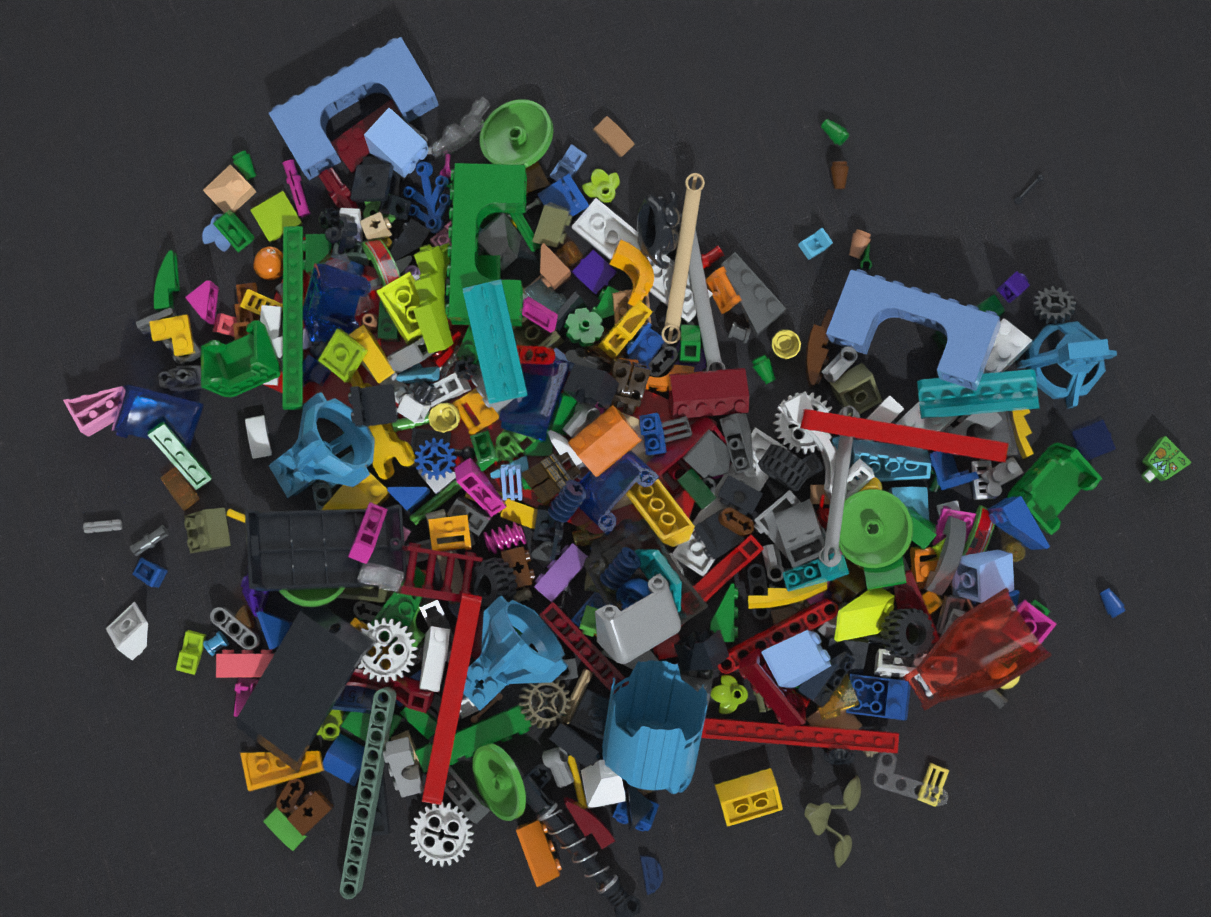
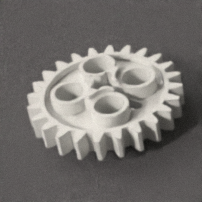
M814 393L809 395L813 402L811 406L815 411L829 413L832 409V406L825 407L827 400L822 403L820 402L821 396L814 399ZM778 406L777 409L780 411V414H774L778 421L773 422V424L779 427L774 432H780L777 439H784L782 445L788 443V450L795 447V453H798L800 449H802L803 454L807 453V449L814 453V447L820 450L813 438L799 426L791 429L788 428L793 423L788 422L782 408ZM795 430L802 432L800 440L794 437L793 433Z
M383 618L382 624L375 620V626L370 623L367 624L369 630L361 629L364 634L375 641L376 654L371 657L366 653L361 659V664L358 666V669L365 668L364 675L369 672L371 673L370 679L377 676V682H380L382 677H384L385 682H389V677H391L393 681H396L397 674L401 678L404 677L402 671L410 672L407 666L414 665L411 658H417V656L412 653L418 648L412 647V644L416 640H410L413 632L406 633L408 626L400 628L402 622L399 621L394 625V619H391L389 624H387L386 618ZM383 631H387L390 635L387 642H383L380 638ZM398 637V640L389 647L388 651L390 653L383 654L378 662L374 664L373 661L383 652L382 646H389L392 640ZM398 644L404 647V652L401 655L395 653V647ZM384 659H388L391 662V667L388 670L382 668L381 664Z
M443 801L439 807L436 804H432V809L426 806V813L420 810L418 813L421 818H414L418 824L411 825V828L415 829V832L410 833V836L415 837L411 844H417L414 851H421L419 858L424 855L427 856L426 863L432 859L433 866H435L437 861H440L441 867H443L445 861L449 865L452 864V859L458 862V855L465 856L463 849L470 850L467 843L473 842L471 838H468L474 834L473 831H469L473 824H467L468 818L463 817L462 811H457L458 806H455L454 809L451 808V802L448 803L447 807H444ZM431 817H437L440 820V825L437 827L432 826L430 823ZM456 822L459 825V830L456 832L451 831L449 823ZM429 828L436 832H440V830L443 829L445 834L456 835L459 837V839H454L449 836H444L443 838H440V834L434 832H426L425 829ZM427 836H432L435 839L433 846L426 844L425 838ZM451 841L454 844V849L451 851L446 850L444 843Z

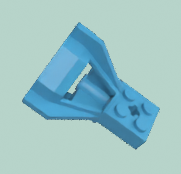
M1078 321L1058 323L1056 325L1048 324L1043 327L1033 340V344L1025 351L1026 360L1018 362L1017 368L1035 370L1037 387L1052 399L1066 398L1067 408H1073L1078 405L1079 396L1088 394L1106 371L1104 359H1111L1117 356V352L1109 350L1108 339H1099ZM1059 329L1065 334L1056 346V349L1039 354L1042 342L1050 333ZM1058 363V365L1071 374L1067 388H1061L1052 384L1043 375L1040 368ZM1097 364V371L1093 379L1082 386L1086 373H1089Z
M321 392L304 403L299 435L294 446L269 465L287 498L298 495L318 479L354 487L370 475L366 467L373 463L375 438L368 427L360 428L355 426V423H352V408L337 399L327 401ZM325 418L332 421L344 431V434L330 443L322 441L316 425L317 419ZM352 445L354 463H346L335 455Z
M502 596L498 597L484 611L481 654L468 667L463 694L481 710L506 685L552 683L568 667L567 663L562 659L564 651L556 633L535 610L514 600L508 603ZM513 626L517 628L519 631H521L523 634L519 636L513 628ZM532 643L538 652L533 650L529 645ZM481 679L484 681L483 685L479 682Z

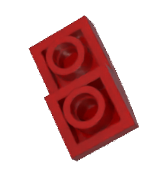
M451 329L450 333L454 344L445 350L432 354L429 361L433 366L441 367L451 356L461 335L459 331Z

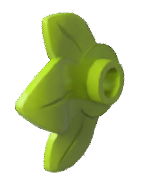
M595 169L591 176L592 182L583 184V190L591 198H598L605 203L611 202L616 195L615 189L620 184L619 176L616 172L608 176L605 171Z
M722 675V685L714 687L711 690L710 696L715 701L720 702L719 713L728 714L734 712L738 704H742L747 700L748 691L743 685H739L733 676ZM736 691H739L741 693L740 698H737L735 696Z
M332 709L317 735H321L327 741L336 739L340 733L339 726L343 723V711ZM328 727H331L333 729V733L331 735L326 733V729Z

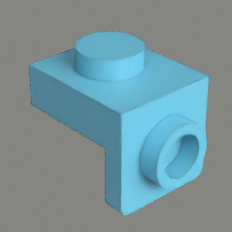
M821 228L815 234L801 241L798 246L807 259L810 260L825 251L833 242L825 230Z

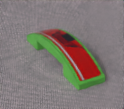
M381 239L361 243L367 259L372 260L383 287L401 277L391 253Z
M979 505L976 511L974 526L964 545L962 556L985 552L992 536L995 524L990 520V513L987 508Z

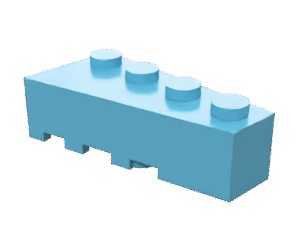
M853 439L850 468L858 459H861L872 468L875 477L880 482L930 478L931 461L928 450Z

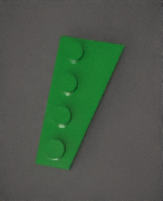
M418 567L415 568L413 583L415 588H422V585L425 583L426 574ZM394 592L370 624L375 626V620L382 624L383 618H386L387 624H389V621L394 619V625L400 621L402 622L400 628L408 626L407 633L422 597ZM383 631L380 638L387 642L390 635L387 631ZM395 637L389 645L392 646L398 640V637ZM396 645L395 650L399 651L402 645Z

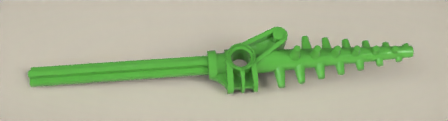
M554 393L552 395L554 398L552 402L543 400L544 408L541 410L533 406L531 408L534 413L532 417L524 416L519 411L511 416L502 433L497 437L496 445L494 446L498 463L504 460L512 463L514 457L518 458L519 453H524L525 451L520 443L526 437L535 442L534 435L537 434L535 429H538L541 433L545 432L543 429L545 427L544 422H551L560 396L559 394L556 395ZM455 479L413 513L410 519L415 525L419 524L426 518V513L435 511L462 487Z

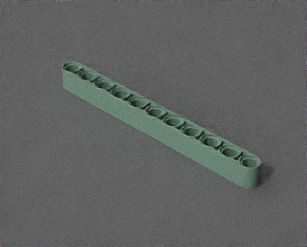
M384 687L378 690L373 698L340 885V893L345 899L354 898L363 887L385 763L383 751H386L385 743L389 740L396 701V692L391 687ZM382 692L388 695V701L382 699ZM379 711L384 713L385 720L379 718ZM375 731H379L381 733V739L376 738ZM372 750L378 753V759L372 756ZM369 769H371V770L374 771V773H375V777H374V778H372V777L369 776V774H368V770H369ZM365 788L371 791V797L365 794ZM361 808H365L368 811V816L362 813ZM358 827H362L364 829V835L359 833ZM355 846L361 849V854L355 851ZM351 865L357 867L358 873L353 872ZM348 884L354 887V892L349 890Z

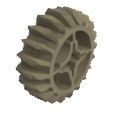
M558 678L552 683H527L529 688H522L525 695H519V698L524 699V702H520L518 705L524 706L525 709H522L520 712L521 714L527 713L524 719H531L530 725L537 723V728H542L544 724L545 728H550L551 724L555 727L557 726V721L563 722L561 715H568L564 710L571 708V706L566 705V702L571 701V698H566L565 696L569 693V690L563 691L565 684L559 685L560 680ZM544 685L550 687L553 691L545 694L543 691H539L538 688ZM532 696H534L536 699V703L533 707L531 704ZM556 697H558L557 708L554 705V700L556 699ZM544 698H548L546 701L547 705H543ZM545 710L547 713L550 712L552 716L542 718L537 713Z

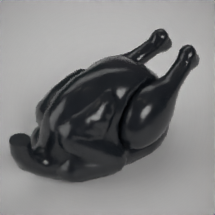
M671 191L669 194V204H666V199L662 196L656 198L652 194L647 195L637 213V241L640 251L661 269H667L669 266L668 262L662 260V256L668 255L675 250L679 240V232L677 231L680 221V212L677 207L679 196L674 191Z

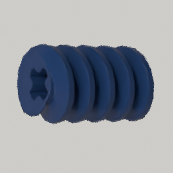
M568 480L555 497V500L551 502V506L548 507L549 515L558 522L564 523L570 520L571 516L586 498L585 488L575 480Z
M623 547L622 552H619L617 558L613 559V563H610L608 568L604 570V573L600 575L601 582L609 589L617 591L621 585L631 578L636 569L641 566L639 556L632 549Z

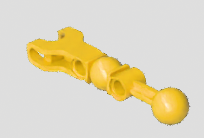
M356 370L350 380L352 386H359L361 388L372 387L369 383H363L358 370ZM391 423L368 427L375 438L372 464L380 478L388 479L394 474L393 457H396L403 466H411L415 463L416 457L410 444L398 439Z

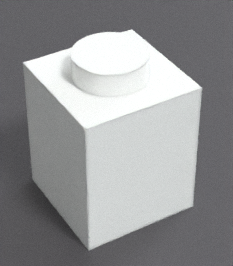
M413 393L402 396L398 402L397 412L414 423L423 422L431 404L428 402L423 404L413 397Z

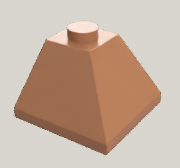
M543 243L541 245V281L547 288L551 286L555 290L572 278L571 272Z

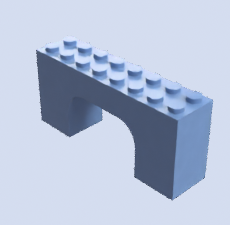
M401 37L391 39L382 48H375L371 51L370 55L365 58H358L349 67H342L338 70L337 74L332 77L327 76L323 78L318 85L309 86L305 89L304 93L299 96L294 95L290 97L288 102L283 105H276L269 112L270 117L308 180L341 162L327 138L326 126L330 118L373 93H382L390 97L406 123L439 106L435 93Z
M860 269L856 271L850 270L826 332L831 343L842 347L849 346L857 352L867 355L875 331L882 321L896 317L938 330L948 339L937 368L939 379L977 391L1001 327L1000 317L997 316V313L989 310L983 312L978 310V307L970 304L964 306L955 299L949 298L945 300L936 293L930 292V294H926L917 287L907 288L898 281L888 282L882 276L875 275L873 277Z

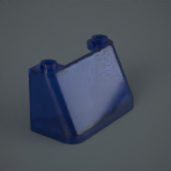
M324 263L314 264L303 305V321L309 342L330 341L337 328L342 329L348 335L359 328V323L355 320L360 296L366 297L371 292V283L366 277Z
M555 359L550 365L521 364L528 396L515 398L507 404L506 409L501 410L499 420L502 421L501 428L546 441L548 428L551 424L560 393L568 379L569 361Z
M124 385L112 431H115L116 436L128 438V435H133L151 440L148 436V431L164 421L189 450L204 404L136 386Z
M630 450L598 477L591 471L584 476L579 483L585 488L587 495L579 508L608 535L617 522L614 514L610 512L636 482L642 487H649L660 476L641 457Z

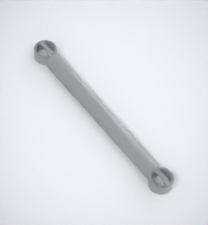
M679 221V223H678V229H679V230H680V225H681L680 221ZM695 228L689 276L707 363L706 371H709L711 364L712 371L716 370V364L720 365L722 370H725V365L721 361Z
M846 406L839 412V415L845 416L853 412L852 417L860 418L859 412L852 406ZM842 435L839 436L825 546L819 554L820 561L828 567L836 566L841 560V553L838 548L853 437ZM835 551L834 557L829 561L828 554Z

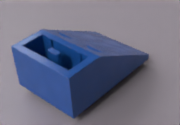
M850 674L846 713L907 720L911 681Z

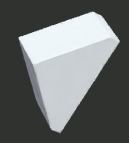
M446 472V478H443L441 475L438 481L435 479V476L429 480L428 474L425 476L421 475L436 494L456 479L455 472L452 474Z

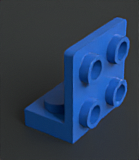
M567 174L538 193V197L544 205L552 202L571 209L570 215L573 216L589 207L570 174Z
M648 322L646 326L643 324L636 333L637 339L629 342L625 348L626 359L638 360L640 364L648 365L661 349L664 341L658 333L651 329V323Z
M938 451L930 453L931 465L935 469L937 483L942 490L979 479L977 471L969 473V470L958 472L953 454Z

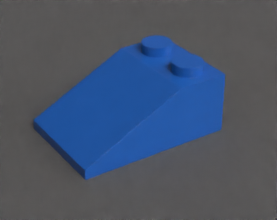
M1022 496L1005 498L987 509L990 513V520L997 527L1029 549H1048L1050 547Z

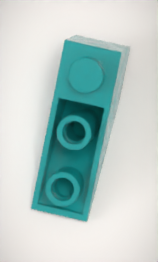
M835 553L828 555L829 561L834 557ZM841 555L840 562L834 567H828L820 559L783 572L787 591L790 592L837 579L849 574L844 555Z

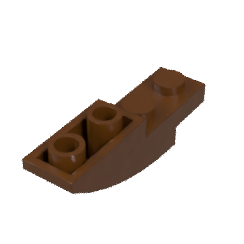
M829 309L825 314L821 327L814 324L808 338L805 368L808 385L811 388L815 384H819L823 375L820 373L822 366L826 367L830 357L827 356L828 350L822 348L828 342L829 338L826 332L834 314V311Z

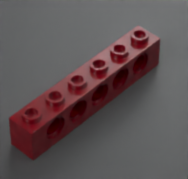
M554 602L539 615L610 691L613 678H615V686L625 679L618 669ZM629 681L623 683L621 688L627 686ZM620 686L614 690V694L619 690Z

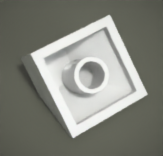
M133 602L106 628L115 647L131 660L140 655L147 647L148 623L138 605Z
M599 760L593 766L590 765L581 770L588 809L626 801L622 778L608 768L604 760Z

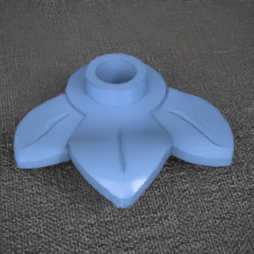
M216 214L211 219V224L204 228L202 238L204 244L215 241L217 247L225 252L231 244L214 226L213 223L223 215Z

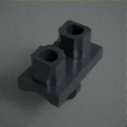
M340 217L338 229L332 227L325 231L327 241L331 244L338 243V254H344L345 248L354 249V236H357L358 233L357 223H347L346 217Z

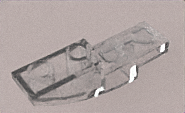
M482 96L480 100H476L471 107L472 111L470 114L465 115L460 121V126L453 122L451 126L448 125L443 131L444 136L440 141L437 140L431 148V153L435 159L455 152L480 132L484 125L481 117L490 107L487 99Z

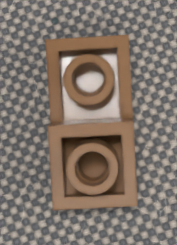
M608 116L593 128L602 141L608 143L619 157H622L635 145L625 132Z

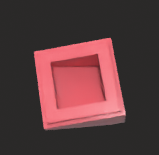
M218 313L213 332L235 337L233 323H237L236 317Z

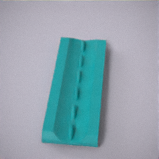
M502 280L463 288L489 404L528 396Z
M1032 369L983 374L977 391L939 378L917 381L921 419L1039 408L1036 373Z

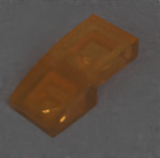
M176 467L161 477L166 488L184 511L199 500L192 486Z

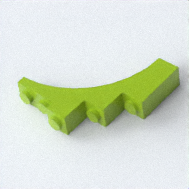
M450 243L431 247V244L420 248V252L414 254L421 274L419 275L420 278L414 281L420 302L419 306L414 308L413 311L428 353L445 350L454 344L449 330L445 307V281L447 265L450 264V257H448V246H450Z

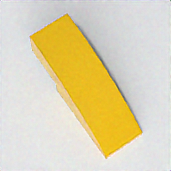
M638 300L635 307L632 306L623 315L598 347L613 359V357L620 353L628 341L634 337L653 311Z

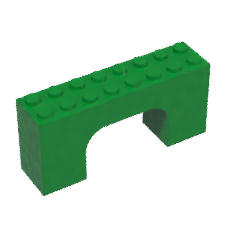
M455 163V169H451V181H453L454 188L450 189V200H452L453 208L450 207L449 218L452 227H449V238L452 246H448V257H450L451 265H447V277H449L450 284L446 286V295L449 303H446V315L454 325H471L463 288L496 281L485 278L478 272L479 228L483 219L492 213H526L527 172L525 165ZM502 280L512 326H522L521 280Z

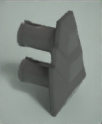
M201 365L176 366V368L170 369L168 372H161L158 376L159 386L168 388L170 391H178L180 393L202 388Z

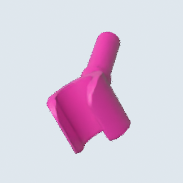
M446 154L445 166L441 170L440 175L451 179L450 154Z

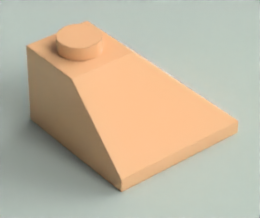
M231 165L203 189L224 213L229 209L235 213L256 193L255 189Z

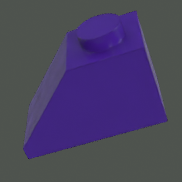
M1017 271L996 290L1010 303L1027 289L1030 284L1027 277L1022 273L1019 274Z

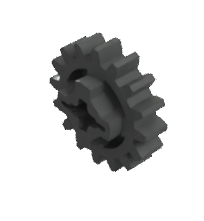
M1052 286L1051 290H1048L1045 287L1043 292L1038 291L1037 296H1034L1032 309L1035 310L1034 315H1040V321L1046 319L1047 324L1050 321H1053L1054 325H1056L1057 321L1063 324L1065 319L1070 320L1071 315L1074 314L1076 304L1073 301L1074 297L1068 296V291L1061 292L1062 288L1055 290L1054 286Z

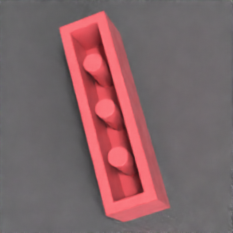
M222 650V654H216V678L261 677L275 653H273V650H261V654H253V650H242V654H234V650Z

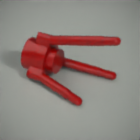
M822 494L819 508L816 512L819 514L818 520L821 526L827 528L830 508L823 509L825 495Z

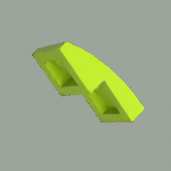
M191 630L186 631L176 670L193 675L196 674L206 634Z

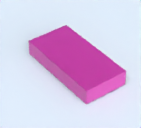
M529 296L525 298L522 315L550 333L553 332L556 327L558 314Z

